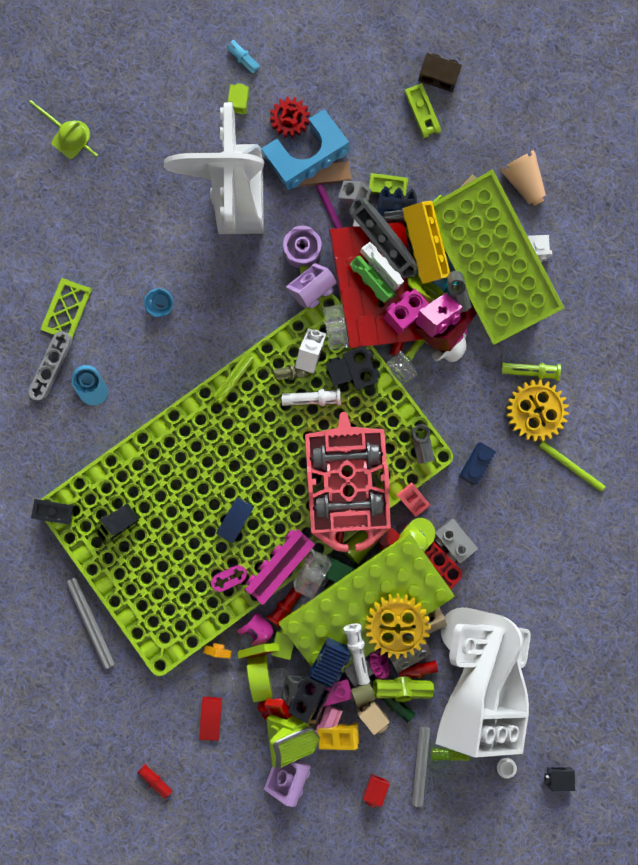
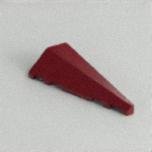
M471 302L472 307L468 311L460 313L461 318L455 325L451 324L442 334L438 333L434 337L429 336L418 325L414 328V331L434 349L451 351L477 312Z

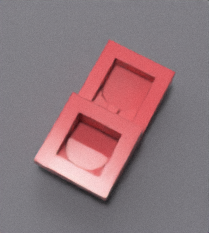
M412 482L397 494L415 517L430 506L429 502Z

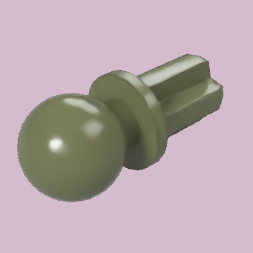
M290 364L285 368L275 369L273 376L277 381L283 379L293 380L295 377L304 378L308 371L295 368V366L293 367Z

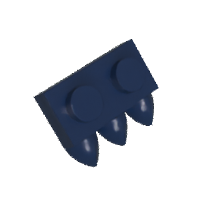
M385 186L379 195L378 212L381 216H384L385 212L402 210V208L416 204L417 196L413 189L409 190L404 198L403 192L399 187L391 196L389 188Z

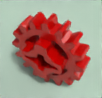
M287 96L286 101L280 98V104L274 103L275 110H270V122L273 123L272 129H277L278 135L283 133L284 138L288 134H290L291 138H294L295 133L301 136L300 131L306 132L305 125L310 124L308 119L310 118V112H307L308 106H303L302 100L296 102V97L290 100ZM302 116V121L298 124V119Z

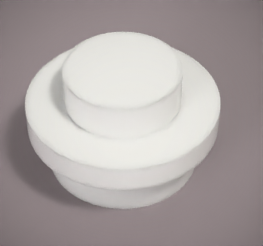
M503 758L498 762L497 772L501 777L508 779L516 774L517 766L512 759Z

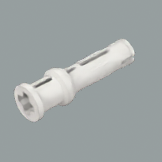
M340 388L331 391L320 389L319 392L282 393V406L319 404V406L337 404L340 406Z
M357 623L349 624L343 628L348 638L347 648L352 653L358 685H366L370 682L363 652L365 642L362 640L360 633L362 628Z

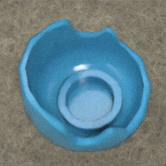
M152 289L144 297V307L154 317L166 316L173 309V297L165 289Z

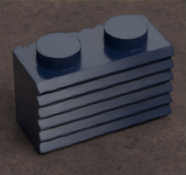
M481 442L478 443L458 477L472 485L479 484L478 481L483 477L482 474L486 471L496 451Z
M327 637L310 669V678L333 687V684L341 678L342 667L350 661L351 654L347 645Z

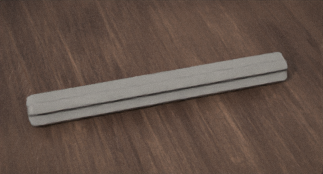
M76 578L68 580L66 584L104 669H108L114 666V661Z

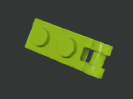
M423 84L405 89V96L423 139L429 137V134L440 133L441 127ZM430 121L432 126L426 127L425 123Z

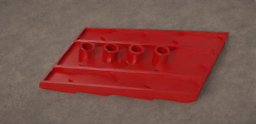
M404 222L388 223L408 249ZM360 226L329 229L349 348L423 340L414 331V328L417 326L416 321L398 335L384 319L388 306L393 302L395 304L400 302L399 298L406 291H413L408 284V278H402L404 282L395 291L396 295L391 300L385 303L381 301L380 306H378L377 302L379 299L375 296V292L362 281L359 273L354 272L349 265L359 255L368 264L369 261L361 254L360 250L369 242L372 244L373 242ZM409 302L410 306L416 307L414 302ZM395 313L398 319H403L401 314Z

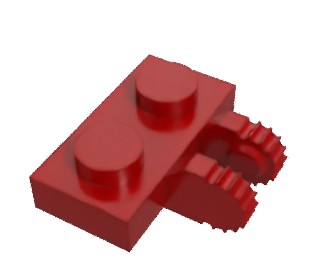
M267 698L266 701H260L257 706L258 711L262 713V717L266 720L271 714L286 720L293 716L288 713L289 708L286 702L280 698Z

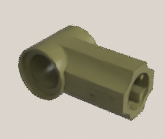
M370 683L366 685L359 684L351 689L356 707L375 700Z

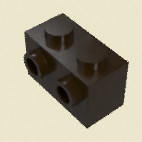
M427 53L418 81L453 93L462 64L453 59L441 58L438 54Z

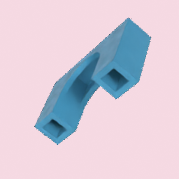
M325 109L309 118L310 128L322 144L319 152L313 157L301 160L290 156L278 139L261 148L265 160L287 191L298 187L302 181L314 177L318 171L328 168L334 161L344 158L350 152L349 141Z

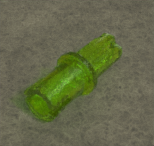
M431 747V761L449 760L451 763L452 761H469L471 759V756L449 748Z

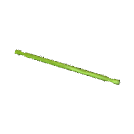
M32 100L29 101L31 105H34L37 110L44 114L54 124H56L59 128L61 127V124L58 121H56L52 116H50L42 108L37 106ZM84 145V148L87 151L91 152L95 157L98 156V154L96 152H93L90 147Z

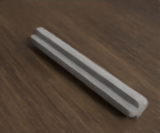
M424 726L419 728L412 805L415 807H422L424 799L430 728Z

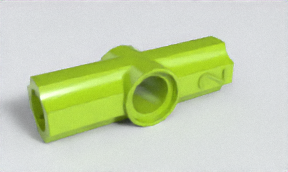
M398 677L394 680L375 679L372 690L375 698H395L398 702H406L412 699H431L433 697L434 684L428 680H411L410 677Z

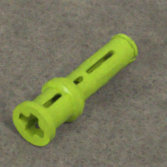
M502 362L501 374L535 376L540 380L549 378L559 381L561 364L554 366L545 365L544 363L529 365ZM513 368L529 369V371L513 370Z

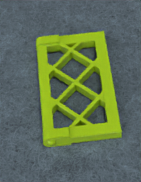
M61 278L40 330L55 335V333L62 331V327L72 324L68 334L73 339L93 289ZM65 285L69 286L72 292L62 296ZM79 291L85 292L81 302L78 301L75 294ZM73 294L77 304L67 308L63 298ZM61 300L65 309L55 313L58 301ZM78 306L76 316L72 320L68 310ZM67 312L70 321L60 325L56 316ZM52 317L55 318L58 325L55 328L48 327Z

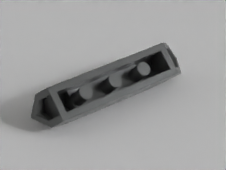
M355 199L350 208L351 216L402 278L415 276L417 264L407 247L380 213L366 199Z

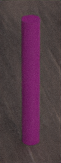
M323 184L317 185L316 189L334 228H343Z

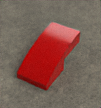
M202 698L199 740L219 741L222 698Z

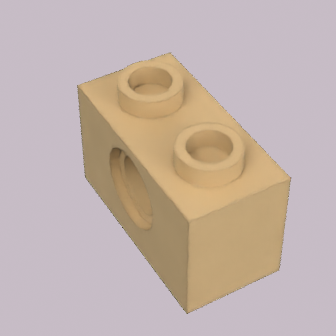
M375 700L356 707L358 716L374 735L376 733L380 734L387 729L389 720Z

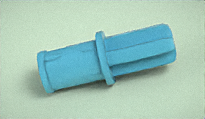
M232 40L230 42L232 46L228 44L226 49L238 59V63L241 62L251 73H255L260 67L259 64L248 54L247 50L245 51L235 40Z

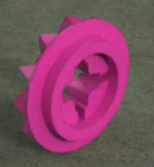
M379 648L370 653L369 664L376 677L383 680L388 678L390 674V664L386 653L381 655V649Z

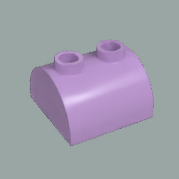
M314 263L287 285L286 288L301 306L311 309L318 305L319 297L322 295L328 296L333 292L334 289L332 287L336 284V280L328 268Z
M300 759L279 769L272 767L264 790L284 805L295 807L303 794V787L310 775L311 766Z

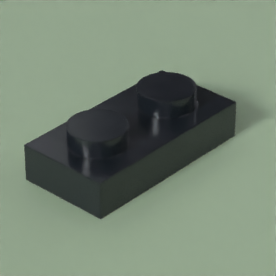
M34 499L31 518L71 525L75 505Z

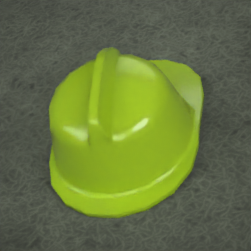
M81 121L65 122L59 128L51 144L66 157L73 159L90 139L89 128Z

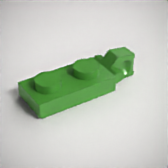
M360 255L349 264L354 272L359 273L362 281L371 287L375 292V296L383 301V303L391 300L396 295L372 265L369 266Z

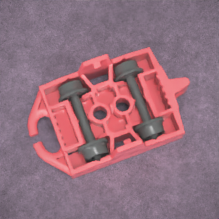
M342 412L339 417L338 428L305 434L311 533L332 549L339 552H349L348 544L337 542L335 538L336 533L364 530L367 532L366 540L355 544L356 551H362L371 547L391 528L390 486L386 462L384 429L351 427L347 413ZM345 466L351 467L353 474L349 477L343 476L341 472ZM381 469L382 475H380V478L383 482V489L372 486L371 474ZM312 474L324 477V490L313 494L312 485H316V479H312ZM345 486H351L354 489L352 496L347 497L343 494Z

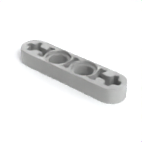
M60 331L53 336L29 388V395L33 400H44L48 396L72 344L70 334ZM59 337H64L67 340L66 343L61 344ZM60 346V348L63 349V351L61 352L60 350L54 349V347ZM53 352H57L59 355V360L56 363H52L50 360V355ZM46 369L51 372V377L48 380H44L42 377V372ZM40 381L43 383H47V385L44 386L42 384H39L38 382ZM41 387L40 391L43 393L42 395H38L36 397L37 393L34 391L35 389H39Z

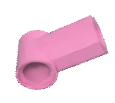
M332 705L326 706L320 724H317L316 727L317 734L318 729L321 727L331 728L337 726L343 711Z

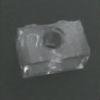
M343 306L323 307L329 349L348 347Z
M311 549L293 582L295 591L313 599L331 567L328 556Z

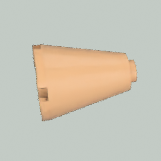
M532 150L530 152L531 156L525 154L507 165L509 166L508 169L505 170L502 167L500 170L528 204L533 203L535 206L544 201L543 197L546 194L536 153Z

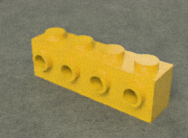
M424 201L403 208L404 220L407 223L409 239L412 243L413 255L417 262L418 275L422 284L447 278L450 270L432 201Z

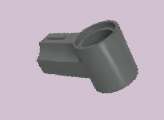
M453 271L447 276L448 290L451 298L463 307L462 313L468 311L472 306L464 275L459 271Z
M425 425L413 427L410 436L413 440L417 463L435 461L429 428ZM418 428L423 429L425 432L423 439L416 437L415 432Z

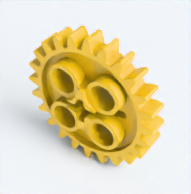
M531 380L530 386L524 382L523 388L520 386L516 388L518 393H511L514 399L507 400L511 406H507L506 409L511 411V413L507 414L506 417L512 418L508 424L515 425L513 431L520 430L519 437L526 434L525 440L532 436L533 442H536L538 437L542 442L545 440V436L548 440L552 439L551 433L556 436L559 434L557 429H564L561 423L567 422L563 416L569 415V412L564 411L569 405L563 404V401L567 398H560L562 391L555 392L556 385L550 388L549 382L542 385V380H539L536 385L534 380ZM538 394H543L546 397L545 403L539 402ZM522 401L529 405L528 411L521 409L520 403ZM540 408L541 412L538 414L534 413L533 410ZM547 411H551L554 414L552 421L547 419ZM529 419H534L536 421V428H531L529 426Z
M397 593L396 599H393L391 594H389V600L387 601L381 597L382 604L375 602L376 610L370 608L369 613L371 615L366 616V620L369 623H365V628L370 629L366 631V636H372L369 639V643H375L374 650L381 648V655L388 652V658L392 654L396 655V659H399L400 654L407 658V652L415 655V648L421 651L420 643L426 645V640L423 637L430 636L429 632L426 631L431 629L430 624L427 623L430 621L429 616H424L427 613L426 609L420 610L422 607L421 602L415 605V598L413 597L408 601L406 594L403 599H400L399 593ZM385 613L393 615L389 620L384 619L382 616ZM406 613L413 615L410 620H405L403 616ZM399 623V624H400L399 629H395L396 624ZM391 633L393 636L390 639H385L383 634ZM405 633L413 635L410 639H404L402 636Z

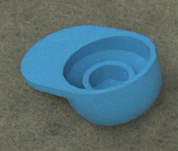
M82 365L74 370L72 386L81 400L88 405L103 403L108 396V387L98 370L90 365Z

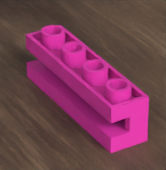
M298 529L295 532L291 530L284 538L287 540L283 546L278 545L271 553L274 555L270 561L265 560L258 568L261 570L257 576L252 575L245 583L248 585L245 590L252 594L262 605L266 603L315 546Z

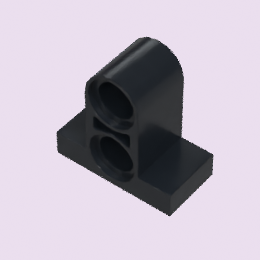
M125 504L109 516L106 515L101 518L94 531L106 546L140 519L130 505Z

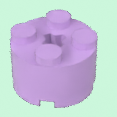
M297 226L291 229L283 241L286 260L296 268L312 266L314 263H317L321 256L320 236L308 226ZM301 245L305 246L304 250H300Z

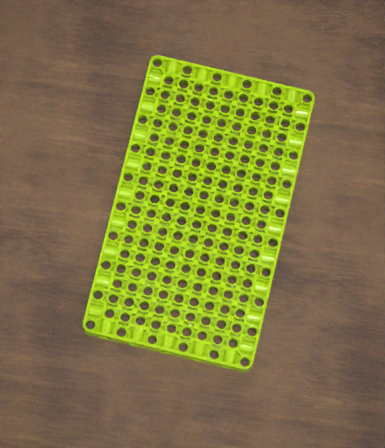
M333 294L320 297L317 306L311 309L307 307L41 499L75 505L80 508L79 515L76 517L73 515L71 525L50 521L45 522L154 675H165L261 604L258 600H253L251 594L245 590L248 587L247 584L239 583L233 586L234 593L232 596H227L224 591L214 590L211 585L213 571L219 569L223 572L229 569L228 561L231 558H236L238 565L245 567L249 577L252 575L257 576L259 573L256 571L255 565L265 560L270 561L273 550L278 545L283 546L287 540L284 538L291 530L295 532L298 529L302 532L306 527L311 528L310 511L306 509V503L309 501L307 468L303 469L299 466L301 459H307L306 441L303 439V435L306 432L325 431L321 430L318 426L321 421L329 423L327 430L338 428L339 419L334 416L336 410L340 409L346 412L350 425L355 427L384 429L385 445L391 444L394 447L392 454L386 453V462L390 474V508L401 500L397 494L409 485L407 482L408 475H414L417 478L415 487L418 488L448 466L453 460L451 449L373 345L366 346V349L372 352L373 361L379 364L380 379H378V385L371 387L375 390L373 396H367L365 389L356 392L353 383L347 384L349 387L348 391H340V406L337 404H325V406H319V404L291 405V408L287 411L280 408L282 393L291 394L297 393L300 390L308 393L319 392L320 389H324V391L337 390V388H333L330 377L326 373V364L329 363L330 359L336 357L342 359L343 353L359 348H349L342 305ZM331 301L334 307L327 309L324 307V303ZM296 323H301L304 327L301 331H295L293 326ZM323 327L329 328L330 333L326 335L321 350L326 359L322 362L318 361L314 373L308 372L304 378L295 377V382L292 384H287L285 379L277 381L274 378L273 371L277 369L273 366L275 361H283L284 366L282 368L290 364L293 367L296 365L297 357H291L289 352L292 349L299 351L308 328L318 331ZM338 342L341 344V348L333 350L331 344ZM270 345L273 347L271 353H264L262 351L263 347ZM246 352L254 357L253 362L224 401L219 403L213 398V395ZM361 355L354 357V361L358 364L365 361ZM262 371H266L269 374L265 380L258 378L259 373ZM363 373L364 379L362 381H370L371 376L368 373ZM318 379L322 382V386L314 388L311 385L312 381ZM247 382L253 384V388L250 391L243 390V385ZM271 387H278L280 392L277 395H271L269 393ZM205 389L211 391L208 398L201 397V393ZM394 391L401 393L402 398L400 400L392 398ZM234 393L238 397L237 400L232 403L228 402V396ZM258 397L264 399V404L260 407L254 405V401ZM353 398L358 399L360 405L356 408L349 404V401ZM377 403H384L387 409L383 412L378 411L376 408ZM221 405V412L214 414L212 412L213 406ZM309 406H316L318 412L314 415L307 412ZM247 409L249 414L247 417L241 418L239 417V411ZM173 412H179V419L176 421H171L170 415ZM268 413H274L276 418L274 421L268 422L265 420V416ZM369 414L371 421L364 423L361 420V415ZM205 416L206 423L198 425L197 418ZM294 417H300L303 420L300 426L292 424ZM388 419H397L398 425L396 427L389 426ZM226 420H232L233 426L230 429H224L223 423ZM416 422H422L430 430V440L435 461L418 464L417 458L411 455V449L414 448L410 432L415 427ZM258 424L260 426L259 432L251 433L250 426ZM190 427V434L185 437L182 436V429ZM279 428L287 430L285 437L280 438L276 435ZM416 430V437L423 439L425 436L424 430ZM216 431L218 434L217 438L210 441L208 439L209 432ZM401 433L408 434L409 441L406 443L401 442L399 435ZM147 434V442L141 444L139 442L140 436ZM238 435L244 436V442L241 445H237L234 442L235 437ZM169 438H174V446L167 448L166 441ZM264 439L271 441V446L268 449L261 447V442ZM196 442L202 444V448L198 452H194L192 449L193 444ZM291 443L297 444L298 451L290 453L287 449L288 445ZM223 446L229 449L226 456H220L219 449ZM157 449L159 451L158 458L151 459V451ZM247 451H255L256 456L253 460L246 459ZM440 452H444L447 455L446 462L439 461L438 454ZM181 453L186 455L184 463L177 462V456ZM274 455H281L283 461L280 464H274L272 462ZM114 456L116 457V464L110 467L108 460ZM210 457L213 459V465L206 468L203 462L206 458ZM398 459L405 462V468L402 470L395 466V462ZM137 461H142L143 468L137 471L135 469V463ZM237 461L240 463V469L233 472L230 469V465L232 462ZM164 465L170 466V472L167 475H163L161 472ZM259 466L267 467L265 475L259 476L257 474ZM345 466L341 470V472L349 471V476L353 474L349 466ZM191 469L197 470V476L194 479L188 477V472ZM381 469L371 475L374 486L383 489V482L380 478ZM286 470L294 472V477L291 480H286L283 477ZM122 472H126L128 475L125 482L119 480V475ZM217 473L224 474L223 482H215L214 477ZM149 476H153L155 479L152 486L146 485V478ZM321 476L320 483L312 485L313 494L324 490V477ZM244 477L251 478L252 483L249 487L242 486L241 481ZM80 479H83L85 482V486L82 489L77 488V482ZM176 480H180L182 483L179 490H174L172 487L173 482ZM271 481H276L279 484L276 491L268 489V484ZM110 483L112 490L106 494L103 490L104 485ZM207 484L209 487L207 494H200L199 487ZM298 485H302L306 489L305 493L301 496L295 494V488ZM348 486L347 497L354 493V489L351 486ZM137 487L139 494L137 497L132 498L130 491L132 488ZM229 488H233L236 491V495L232 499L226 497V491ZM164 491L166 498L164 501L159 502L157 494ZM256 492H260L263 495V499L259 503H255L252 499ZM93 494L96 497V502L90 505L88 497ZM188 495L193 498V503L190 506L184 505L183 502L184 498ZM283 496L290 499V504L287 507H282L279 504V500ZM237 497L254 506L241 529L243 534L241 541L231 543L216 533L211 538L206 535V529L210 526L214 527L217 532L222 523V517L227 515ZM117 499H121L123 506L129 504L140 520L115 537L106 546L102 542V546L97 548L94 545V541L99 536L94 529L100 520L99 513L105 510L107 516L118 510L115 508L114 503ZM217 499L220 502V507L217 510H212L210 503L212 500ZM144 503L150 505L148 513H143L141 510V506ZM171 507L177 509V515L173 518L168 515V510ZM266 508L274 510V516L270 519L264 516ZM198 511L204 513V519L200 522L195 520V513ZM293 512L301 514V520L298 523H294L290 519ZM156 518L161 520V527L158 529L152 526V522ZM252 519H256L259 523L256 530H251L248 527V523ZM87 521L91 524L89 532H85L83 529V525ZM183 522L188 524V531L186 533H181L179 530V526ZM279 523L284 524L286 527L283 534H277L275 531V526ZM139 530L145 532V538L141 541L137 539V532ZM344 531L343 543L358 531ZM70 533L75 535V541L72 544L67 540ZM166 534H170L173 538L172 543L169 545L163 541ZM262 535H268L270 538V543L267 546H263L259 542ZM312 535L309 539L314 544H323L324 552L316 554L312 548L293 570L292 576L287 577L274 593L334 549ZM193 538H197L200 541L197 549H193L190 545ZM124 541H127L130 545L127 552H123L121 549V544ZM220 542H224L227 545V550L224 553H220L217 550V545ZM151 545L157 549L154 556L148 554V548ZM247 546H251L254 549L252 557H246L244 554V549ZM178 549L184 553V557L180 561L175 558V552ZM107 553H111L114 557L113 562L110 564L105 560ZM205 553L211 556V562L208 565L203 564L201 561ZM134 557H138L141 560L138 568L132 565ZM161 561H165L168 564V569L165 572L159 569ZM92 564L98 568L95 575H92L89 571ZM189 565L195 568L193 576L186 574V567ZM120 568L125 572L123 579H119L116 575L117 570ZM235 569V574L230 577L231 579L240 578L241 574L244 573L242 570ZM147 572L152 575V581L149 584L143 580V576ZM172 577L179 579V586L177 588L172 587L170 584ZM228 578L218 580L215 585L223 588V584L229 580ZM199 581H204L207 585L204 592H200L197 589ZM130 584L136 587L134 595H130L127 591ZM157 588L163 591L162 599H157L154 595ZM183 593H188L191 596L189 603H184L181 600ZM114 596H117L120 599V605L118 607L112 604V598ZM210 597H215L218 600L217 607L212 608L209 606L208 600ZM141 600L146 601L148 604L145 611L139 608ZM168 604L173 605L175 608L173 615L166 613L165 608ZM194 609L202 611L201 619L193 617L192 612ZM221 613L229 615L230 620L228 623L220 621ZM152 616L157 617L159 620L157 627L150 624ZM179 620H182L186 623V629L184 631H181L177 628V622ZM136 628H140L143 631L141 638H137L134 635ZM163 632H167L170 635L169 642L162 641L161 634ZM190 636L197 638V646L192 647L189 645L188 639ZM158 660L165 662L166 667L164 670L157 668L156 663Z

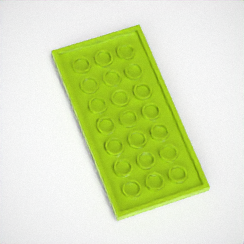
M493 169L433 203L444 249L455 270L464 275L469 298L493 345L565 309Z
M409 532L282 619L279 625L312 667L327 637L347 645L348 638L343 628L349 624L357 623L361 625V638L365 642L363 648L364 657L376 651L374 650L375 643H369V639L372 636H366V631L370 629L365 628V623H369L366 620V616L371 615L369 609L376 610L374 603L382 604L381 597L386 601L389 600V594H391L393 599H396L397 593H399L400 599H403L406 594L408 601L414 597L415 605L421 602L422 607L420 610L426 609L427 613L424 616H427L451 600L455 595ZM385 613L382 617L386 620H389L393 617V615L391 613ZM406 613L403 616L405 620H410L413 617L410 613ZM399 623L396 624L395 629H399V627H400V624H399ZM391 633L383 634L385 639H390L393 636ZM350 651V654H351L350 661H349V663H348L347 665H344V666L342 667V669H341L342 673L345 672V671H344L345 668H347L348 666H350L351 664H353V657H352L351 651Z

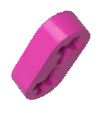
M241 565L233 566L215 575L212 578L211 585L216 591H225L243 582L247 578V570ZM235 569L242 570L244 573L241 575L242 579L240 580L238 577L231 579L230 576L235 574ZM218 577L220 579L228 578L229 580L223 584V588L215 585Z

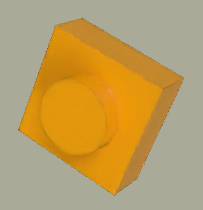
M213 643V646L205 645L203 653L213 657L230 659L232 651L225 649L223 644Z

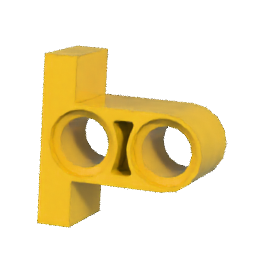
M353 722V725L342 723L331 728L321 727L318 729L320 737L319 749H358V723Z

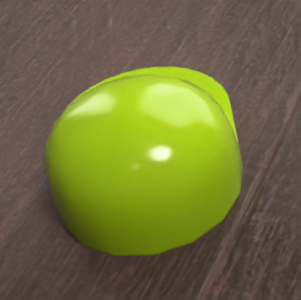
M418 275L409 277L407 280L409 286L413 290L416 289L429 304L444 294L443 290L432 282L422 284Z
M416 518L407 525L398 538L399 540L410 532L425 553L426 549L435 539V528L429 520Z

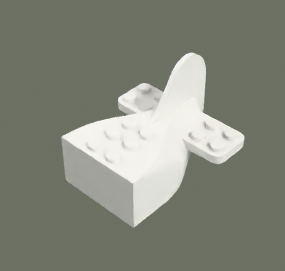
M225 102L224 107H220V119L222 120L220 138L224 151L221 153H184L172 155L164 159V168L174 173L211 180L210 198L212 199V205H214L219 234H263L264 160L262 158V151L258 144H236L233 103Z
M471 608L453 609L445 616L447 626L441 628V636L443 642L450 650V663L454 666L464 667V670L445 707L435 744L472 757L523 754L529 716V702L521 668L527 663L531 633L528 629L519 628L511 620L498 614Z

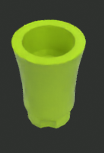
M360 530L344 543L348 544L349 552L344 553L358 566L369 551L379 542L377 541L366 550L356 551L355 544L362 543L367 538V532L364 530Z

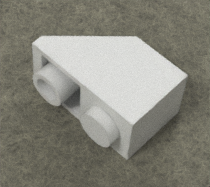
M308 328L299 349L295 368L314 373L326 337L325 333Z

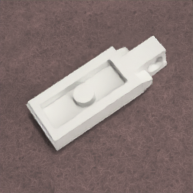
M372 243L366 244L360 250L361 254L369 261L368 265H372L395 292L404 282L401 275L389 265L388 260L380 255Z

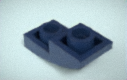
M237 497L216 534L233 543L254 506Z

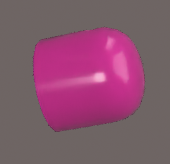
M256 612L247 625L237 630L241 636L245 632L249 633L253 638L251 643L253 646L267 644L274 632L272 625ZM249 629H252L257 634V638Z

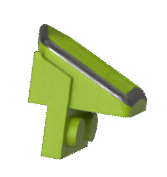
M271 714L267 718L272 767L282 768L315 752L320 737L309 724L295 716H291L286 720Z

